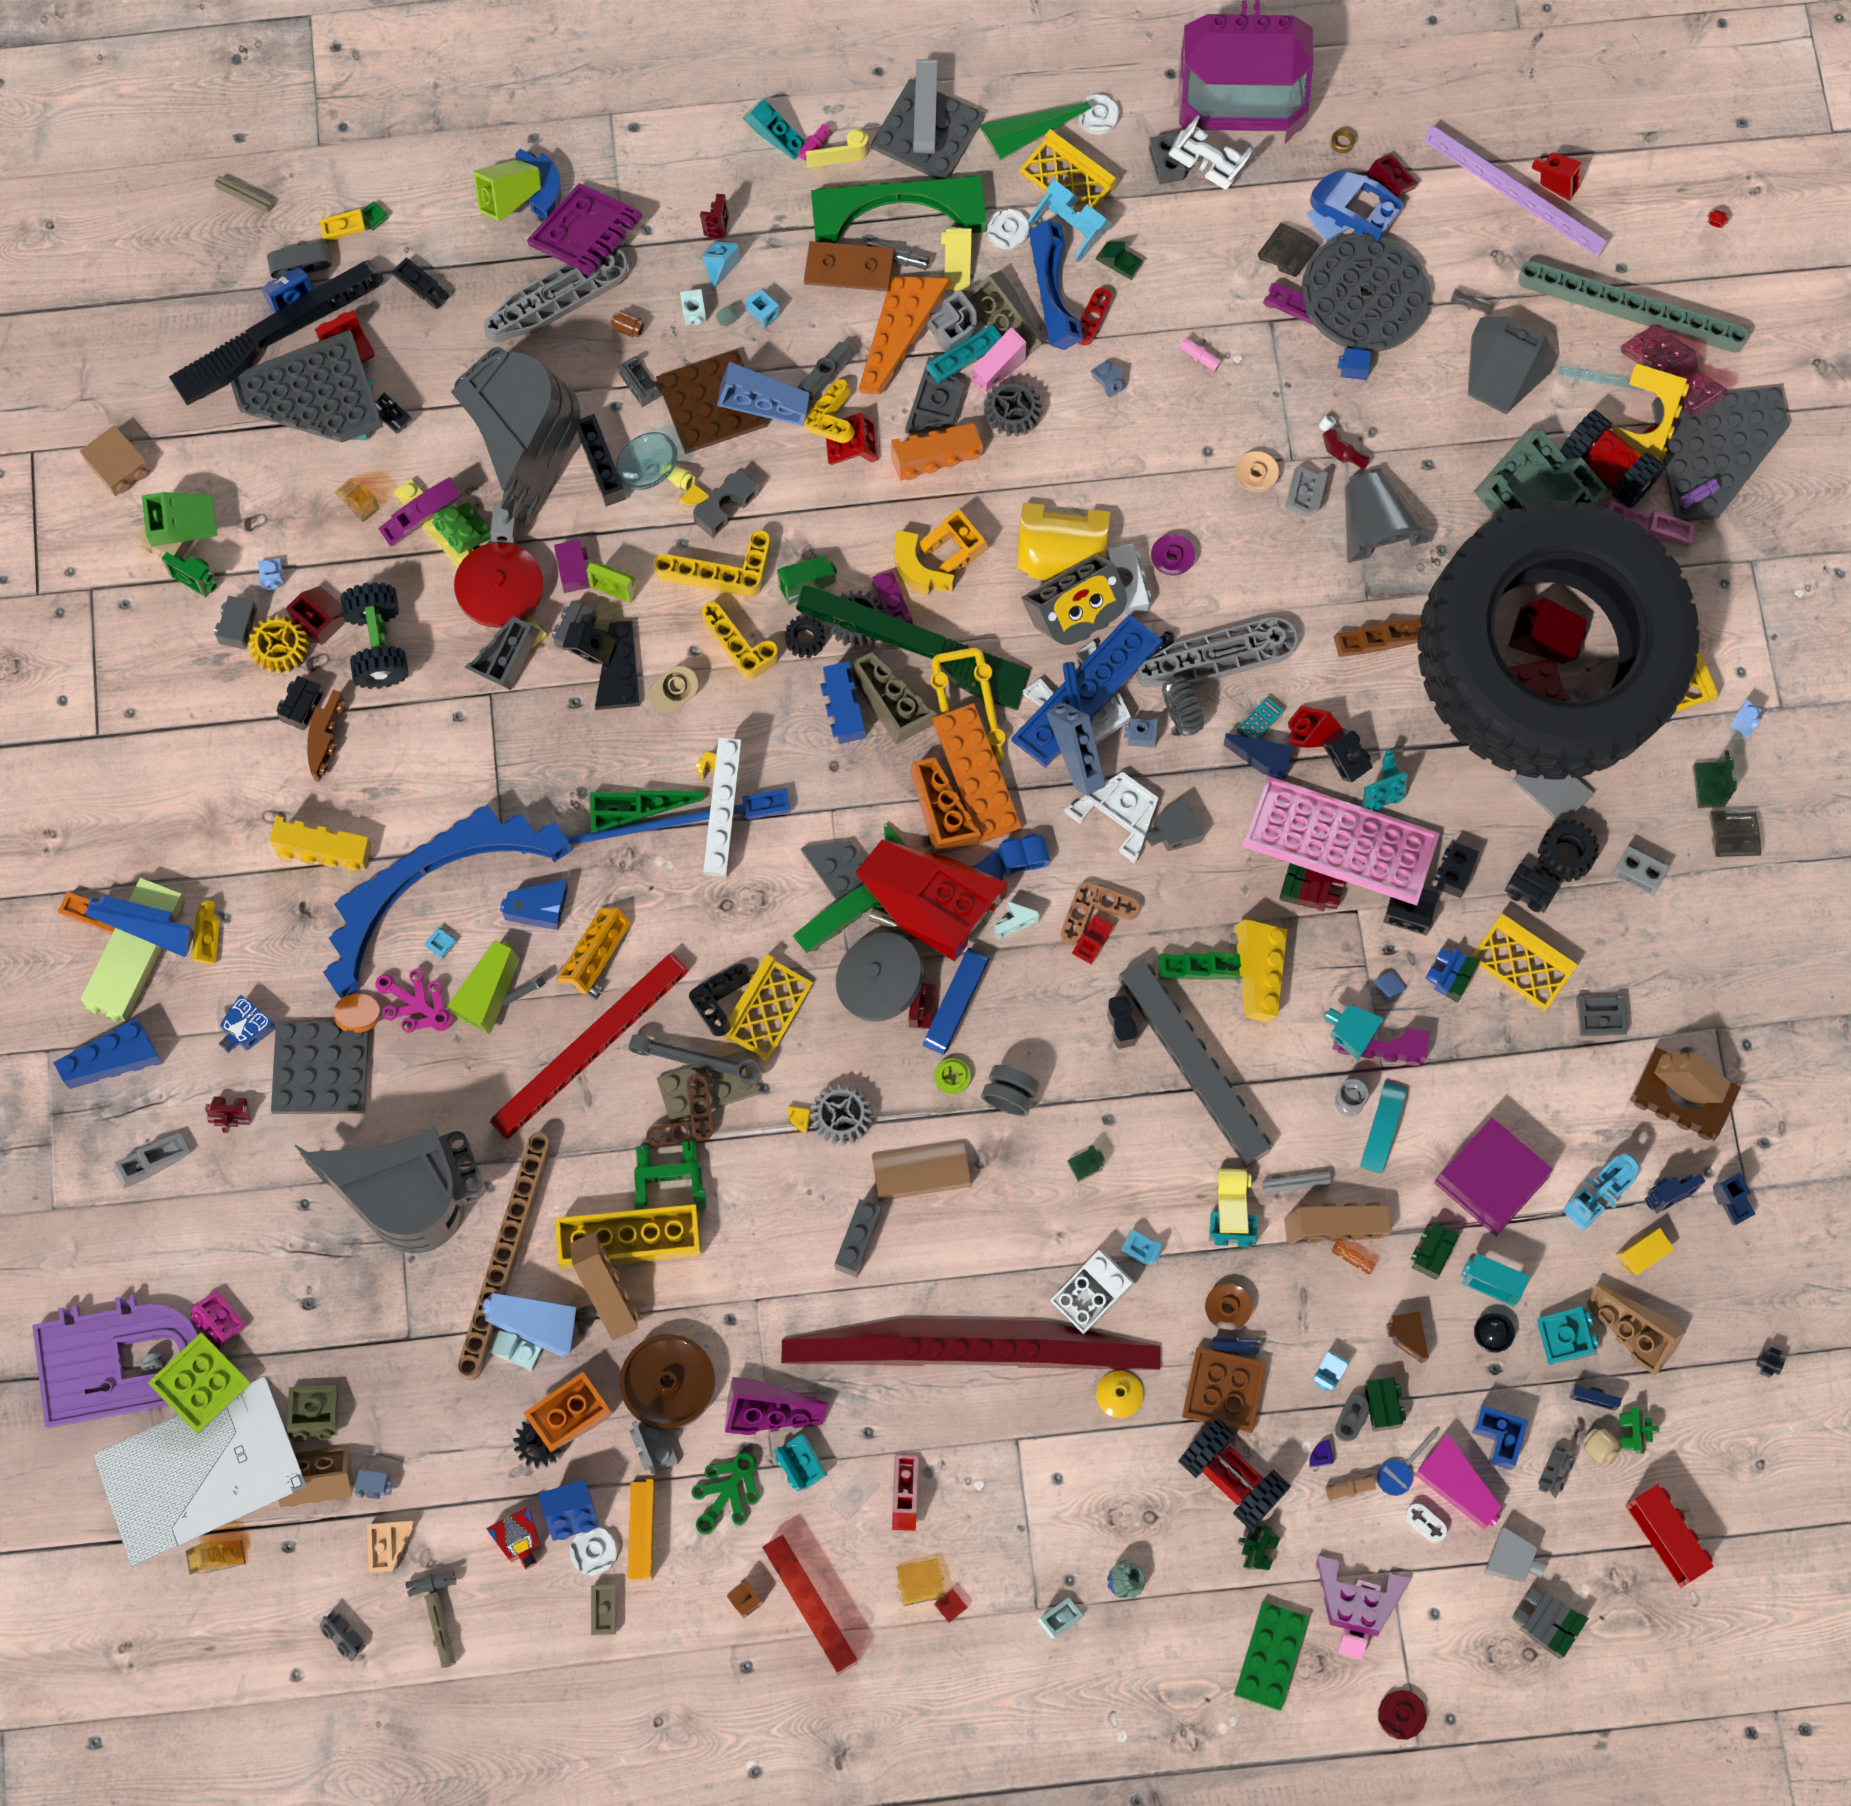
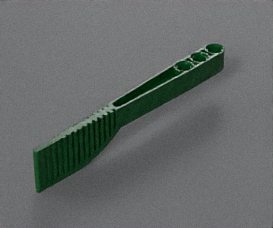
M811 586L802 587L796 604V609L803 614L930 659L941 653L970 648L968 645H963V643H957L955 640L951 641L952 639L950 638L946 639L942 635ZM983 651L985 663L992 669L989 683L993 703L1018 710L1030 669ZM975 656L940 663L941 671L954 684L970 694L984 699L981 683L974 677V670L977 666Z

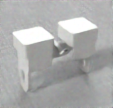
M1197 115L1191 124L1175 138L1169 155L1189 168L1197 161L1199 154L1202 155L1204 160L1199 170L1203 171L1208 160H1210L1205 178L1227 190L1233 183L1237 172L1248 160L1252 148L1249 147L1241 156L1237 151L1227 146L1220 152L1214 148L1213 144H1206L1203 141L1208 135L1196 127L1200 118Z

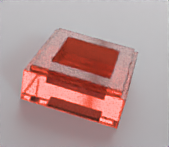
M951 1589L934 1603L948 1623L968 1609L954 1589Z

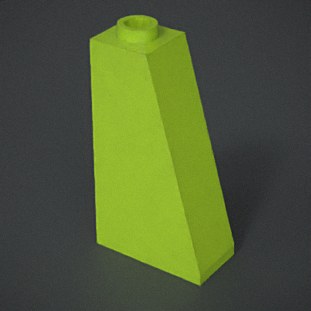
M494 940L447 1005L456 1017L487 1034L492 1032L520 961L519 957L514 953L516 949L507 942L501 944Z

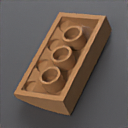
M963 1141L872 1155L878 1201L971 1187Z

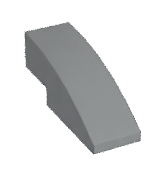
M177 1133L140 1148L136 1154L115 1162L113 1170L122 1188L125 1189L173 1165L189 1155L190 1150L181 1133Z

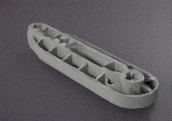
M616 247L604 259L593 252L592 254L601 261V265L596 268L591 276L582 274L577 268L563 274L573 268V266L565 264L515 292L492 316L486 319L484 324L486 337L493 343H499L505 339L534 333L617 286L624 280L627 274L628 265L624 253ZM620 256L623 260L615 265L614 257ZM616 268L622 271L620 275H616ZM557 276H559L557 279H555V280H553V281H551L550 283H548V284L545 285V283H547V282H549L550 280H552V279L556 278ZM541 286V288H539V289H537L536 291L530 293L529 295H526V294H528L529 292H531V291H533V290H535L536 288H538V287ZM594 290V291H592L591 293L585 295L584 297L579 298V297H581L582 295L588 293L589 291ZM575 300V302H573V303H571L570 305H568V306L564 307L563 309H561V307H563V306L567 305L568 303H570V302H572V301ZM554 311H557L556 313L550 315L549 317H547V318H545V319H542V318L546 317L547 315L553 313ZM513 317H517V318H518V319H516V320H510V319L513 318Z
M1271 617L1176 642L1146 660L1138 668L1136 678L1143 687H1162L1163 683L1171 678L1192 676L1193 679L1187 681L1192 686L1278 663L1293 654L1298 640L1297 632L1286 619ZM1244 630L1247 631V634L1230 637V634ZM1286 633H1291L1293 635L1292 638L1285 640ZM1225 636L1226 638L1221 641L1209 643L1210 639ZM1203 641L1205 644L1191 649H1188L1187 647L1188 645L1196 644ZM1284 644L1290 649L1287 653L1282 650ZM1183 647V651L1167 655L1173 649ZM1256 659L1255 663H1251L1244 666H1240L1239 664L1244 661ZM1235 665L1233 669L1222 672L1218 671V668ZM1164 666H1172L1174 670L1167 671L1164 669ZM1211 670L1214 671V674L1197 678V674Z

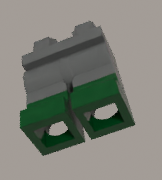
M1531 1588L1524 1597V1600L1534 1606L1532 1611L1529 1613L1522 1607H1518L1512 1619L1521 1626L1519 1629L1521 1632L1527 1634L1558 1659H1562L1589 1618L1582 1613L1579 1614L1562 1601L1553 1597L1549 1592L1542 1593Z

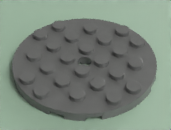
M1354 233L1348 234L1347 237L1332 239L1314 253L1303 275L1301 294L1308 317L1324 336L1346 348L1357 347L1361 350L1377 352L1401 345L1418 331L1429 309L1430 286L1428 278L1425 277L1422 271L1421 264L1405 247L1383 236L1378 242L1375 241L1374 236H1367L1366 233L1363 235ZM1368 289L1371 292V295L1362 296L1360 290Z

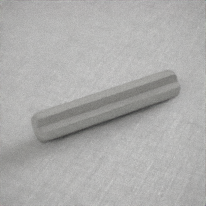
M1329 1172L1264 1180L1262 1182V1189L1267 1194L1327 1186L1331 1184V1176Z

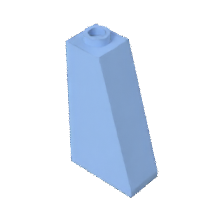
M495 1293L484 1300L482 1311L486 1313L485 1321L512 1334H516L520 1338L560 1357H566L570 1354L576 1307Z

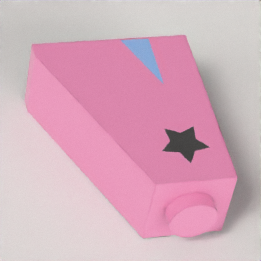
M1010 328L972 368L973 383L976 387L982 388L986 393L1025 362L1026 341L1013 328Z

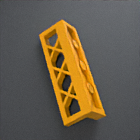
M600 908L556 977L559 983H572L581 994H588L631 924L619 908Z
M646 1479V1482H631L628 1580L653 1579L655 1482L653 1479Z

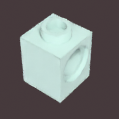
M701 289L680 292L685 325L695 326L706 322ZM692 307L698 308L695 311L689 310Z

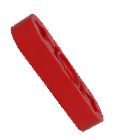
M1098 288L1093 292L1080 319L1082 334L1085 332L1086 326L1090 327L1088 335L1085 338L1083 337V340L1078 342V344L1086 346L1093 342L1111 304L1112 296L1109 290ZM1104 296L1105 300H1103L1100 304V307H1098V298ZM1094 312L1099 315V319L1091 321L1087 315Z

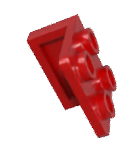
M353 310L344 312L336 319L324 322L314 329L318 341L351 330L362 363L375 356L374 350L363 333Z

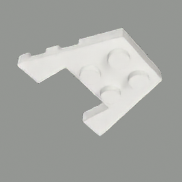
M1121 772L1105 782L1106 787L1088 796L1085 795L1078 802L1067 806L1064 813L1079 824L1084 821L1094 807L1106 814L1131 833L1118 852L1135 864L1159 798L1124 772Z

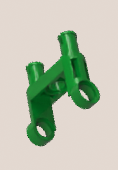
M687 1141L681 1143L683 1163L651 1166L650 1146L643 1145L644 1155H642L641 1145L635 1147L637 1167L634 1170L635 1210H643L645 1206H648L646 1183L692 1179L694 1202L696 1201V1208H706L702 1168L700 1162L697 1161L696 1141H690V1150L688 1149Z

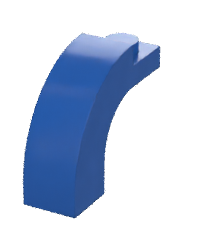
M520 148L515 154L516 160L519 159L538 167L541 173V189L532 196L529 204L531 212L545 220L561 201L562 192L558 171L551 159L544 153L537 158L532 152H526Z

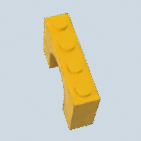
M1635 363L1628 384L1655 393L1661 399L1664 406L1663 419L1656 429L1644 434L1634 433L1615 426L1612 431L1641 455L1649 452L1658 460H1663L1667 451V447H1664L1666 438L1671 439L1675 428L1671 426L1673 418H1678L1682 405H1678L1681 396H1686L1689 384H1686L1687 379Z

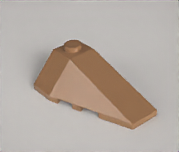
M1600 1284L1596 1285L1587 1302V1305L1605 1326H1609L1617 1336L1616 1340L1620 1344L1623 1343L1632 1354L1630 1355L1631 1358L1653 1375H1657L1672 1356L1687 1331L1668 1317Z

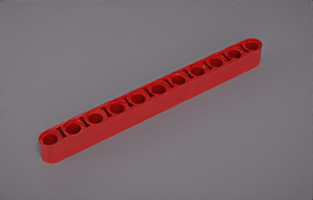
M673 952L668 954L491 1118L490 1124L505 1139L512 1137L688 973L689 968Z

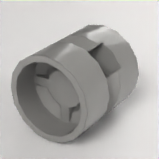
M1357 1079L1344 1081L1335 1096L1336 1109L1345 1116H1354L1360 1113L1368 1099L1367 1087Z

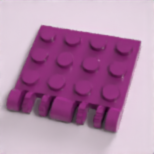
M578 183L527 239L530 247L577 268L582 274L591 276L596 268L601 265L599 258L592 253L595 252L597 256L604 259L607 258L609 252H612L621 243V238L624 239L627 236L625 229L618 224L621 223L623 227L631 230L635 227V224L640 222L643 215L639 210Z

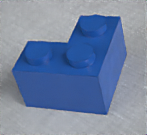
M1483 1405L1480 1407L1472 1433L1494 1440L1488 1463L1508 1470H1512L1516 1466L1528 1420Z

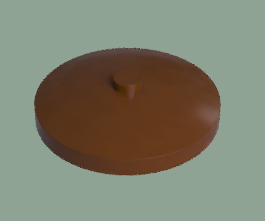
M662 1334L644 1340L629 1353L620 1373V1391L627 1409L638 1421L651 1428L674 1430L690 1425L707 1410L715 1392V1372L707 1353L697 1343L680 1335Z

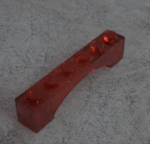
M783 1534L762 1547L763 1552L801 1612L837 1676L858 1664V1659Z

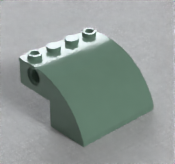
M1539 429L1526 431L1473 492L1498 517L1509 510L1521 509L1524 505L1537 502L1548 504L1550 501L1560 500L1572 501L1574 505L1577 502L1594 505L1608 489L1581 457L1566 459L1543 430Z

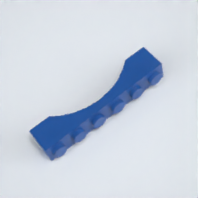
M1046 220L1029 230L1030 245L1034 257L1048 341L1050 346L1066 350L1083 340L1080 320L1074 317L1067 309L1059 287V265L1065 246L1062 225Z

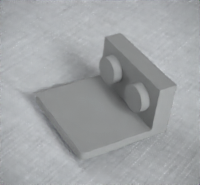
M636 1421L632 1422L634 1429L630 1430V1434L636 1448L641 1446L642 1451L638 1454L645 1470L650 1469L651 1474H655L679 1464L666 1430H659L646 1425L638 1427Z

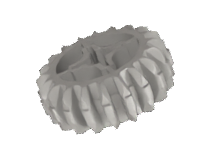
M841 1083L837 1085L838 1090H834L832 1085L828 1086L829 1093L821 1090L820 1093L823 1098L816 1096L814 1101L817 1104L811 1105V1110L814 1113L810 1114V1119L816 1120L812 1123L813 1128H818L816 1134L820 1136L825 1133L823 1137L825 1142L831 1137L832 1145H836L837 1140H841V1145L845 1146L846 1139H849V1142L853 1144L854 1136L862 1139L860 1131L868 1132L866 1125L872 1124V1119L869 1116L873 1115V1111L867 1109L871 1106V1102L864 1101L866 1094L863 1093L858 1096L859 1088H855L851 1092L850 1084H847L846 1089H842ZM836 1099H845L841 1104L831 1102ZM853 1103L858 1106L861 1112L859 1121L850 1113ZM824 1109L828 1110V1114L833 1117L830 1126H827L822 1118ZM845 1111V1116L837 1117V1112L841 1114ZM842 1125L852 1127L848 1130L838 1131Z

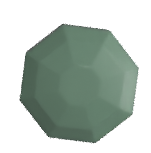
M726 306L716 315L720 326H728L738 318V313L734 306Z

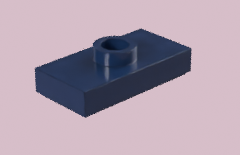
M1575 1386L1570 1393L1572 1400L1613 1411L1620 1407L1622 1398L1605 1394L1604 1390L1595 1387L1586 1389Z

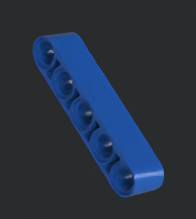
M972 948L967 949L922 1046L942 1055L946 1053L987 967L990 956Z

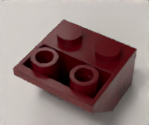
M321 586L301 592L286 607L289 618L291 620L294 618L297 624H301L303 630L320 645H323L346 622L343 618L341 603Z

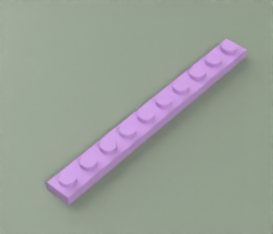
M1431 125L1427 130L1424 142L1597 257L1602 254L1607 243L1602 235L1594 233L1584 223L1576 221L1566 211L1558 209L1548 199L1534 193L1530 187L1520 184L1513 176L1505 174L1495 164L1487 162L1477 152L1469 150L1460 141L1448 136L1442 129Z

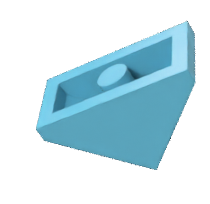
M714 241L701 255L712 291L740 262L739 246L736 243Z

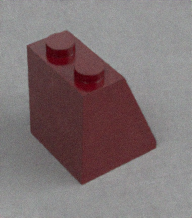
M1544 597L1520 607L1508 646L1545 659L1555 658L1557 663L1565 664L1578 657L1581 640L1586 634L1587 620Z

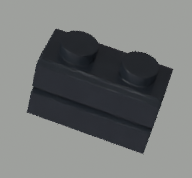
M297 676L295 681L289 683L287 687L288 694L285 700L279 702L276 711L280 721L300 730H305L324 691L320 684Z
M1520 863L1504 891L1508 893V897L1512 900H1521L1527 903L1528 908L1532 911L1545 913L1560 885Z

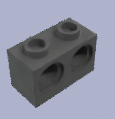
M1175 133L1150 137L1148 149L1159 185L1184 180L1185 171L1188 170L1186 165L1169 155L1170 150L1162 149H1171L1176 138Z

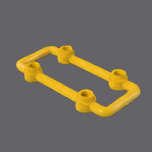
M968 648L935 655L931 661L933 674L930 678V685L937 691L941 715L950 712L945 691L948 677L941 671L940 663L975 656L977 666L974 670V677L981 683L990 728L987 738L990 746L994 747L997 764H1000L1004 758L1002 744L1005 741V734L998 727L989 683L992 669L985 663L983 652L978 648Z

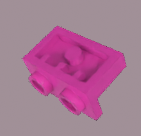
M218 1291L197 1302L191 1312L194 1324L204 1331L207 1339L218 1349L223 1348L227 1340L242 1332L246 1327L245 1323Z

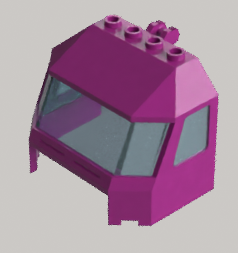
M1241 0V14H1206L1184 25L1179 62L1180 126L1186 129L1195 117L1199 115L1200 118L1196 127L1201 130L1286 131L1285 144L1297 131H1301L1306 126L1314 65L1313 27L1294 15H1260V0H1255L1253 3L1254 15H1246L1247 2L1246 0Z

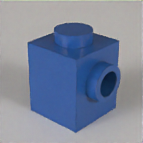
M1357 347L1345 348L1343 356H1339L1338 369H1341V377L1367 380L1371 351L1361 350Z

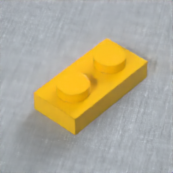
M361 209L319 220L325 242L366 232Z

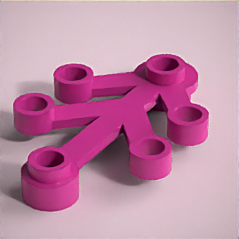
M413 969L409 973V978L414 985L415 997L395 985L390 975L383 974L376 979L375 985L381 994L391 993L408 1004V1006L398 1008L386 1006L382 1014L387 1021H393L397 1017L417 1013L427 1016V1018L415 1021L411 1018L403 1019L401 1027L404 1032L412 1033L416 1029L432 1027L437 1031H445L451 1026L453 1019L451 1013L443 1007L441 996L443 988L440 982L432 981L428 985L429 993L433 995L434 1009L426 1005L422 982L424 975L421 970ZM418 973L421 975L419 979H413L414 974ZM382 980L389 981L386 986L380 985ZM435 985L439 986V990H438V991H436V992L431 991V988H432L433 986H435ZM392 1010L394 1011L393 1015L390 1017L386 1016V1012ZM439 1016L445 1017L443 1022H437L436 1020ZM408 1022H411V1023H412V1027L409 1028V1029H406V1028L404 1027L405 1024L408 1023Z

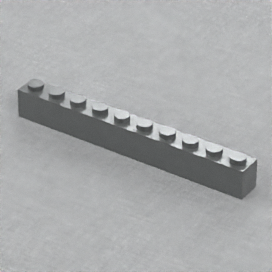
M1143 959L1119 974V982L1242 1164L1247 1168L1269 1154L1271 1149L1269 1138L1265 1133H1260L1255 1117L1252 1114L1248 1115L1244 1109L1245 1104L1239 1095L1235 1096L1231 1090L1232 1084L1226 1076L1222 1077L1218 1071L1219 1065L1213 1057L1209 1058L1205 1052L1207 1048L1200 1038L1197 1039L1192 1033L1194 1029L1187 1019L1184 1021L1180 1015L1181 1010L1175 1001L1171 1002L1167 996L1168 990L1162 982L1158 983L1154 977L1156 973L1150 964L1146 965Z

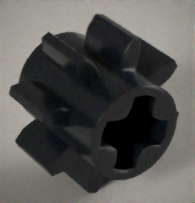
M1770 1347L1768 1351L1761 1350L1756 1362V1366L1761 1369L1759 1374L1770 1378L1773 1374L1779 1375L1785 1363V1358L1780 1356L1781 1350Z

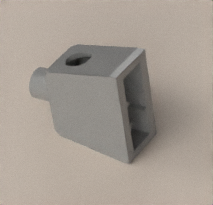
M494 505L491 524L492 543H510L517 546L520 513L517 518L512 516L514 506H507L503 510L501 505ZM502 536H504V537L507 538V540H500V539L503 538Z
M1503 1527L1498 1534L1484 1573L1523 1582L1526 1580L1528 1573L1541 1578L1546 1564L1534 1559L1537 1551L1534 1545Z

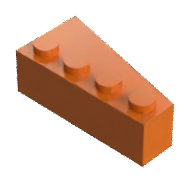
M974 423L948 428L942 434L939 431H932L922 438L912 435L908 436L907 441L900 442L899 438L891 440L892 461L900 481L905 479L913 480L918 475L924 473L931 474L946 466L953 467L965 460H975L983 452V445Z
M936 758L913 762L910 774L934 854L977 845L981 833L978 828H975L971 821L972 818L963 808L960 798L956 792L954 793L948 778Z

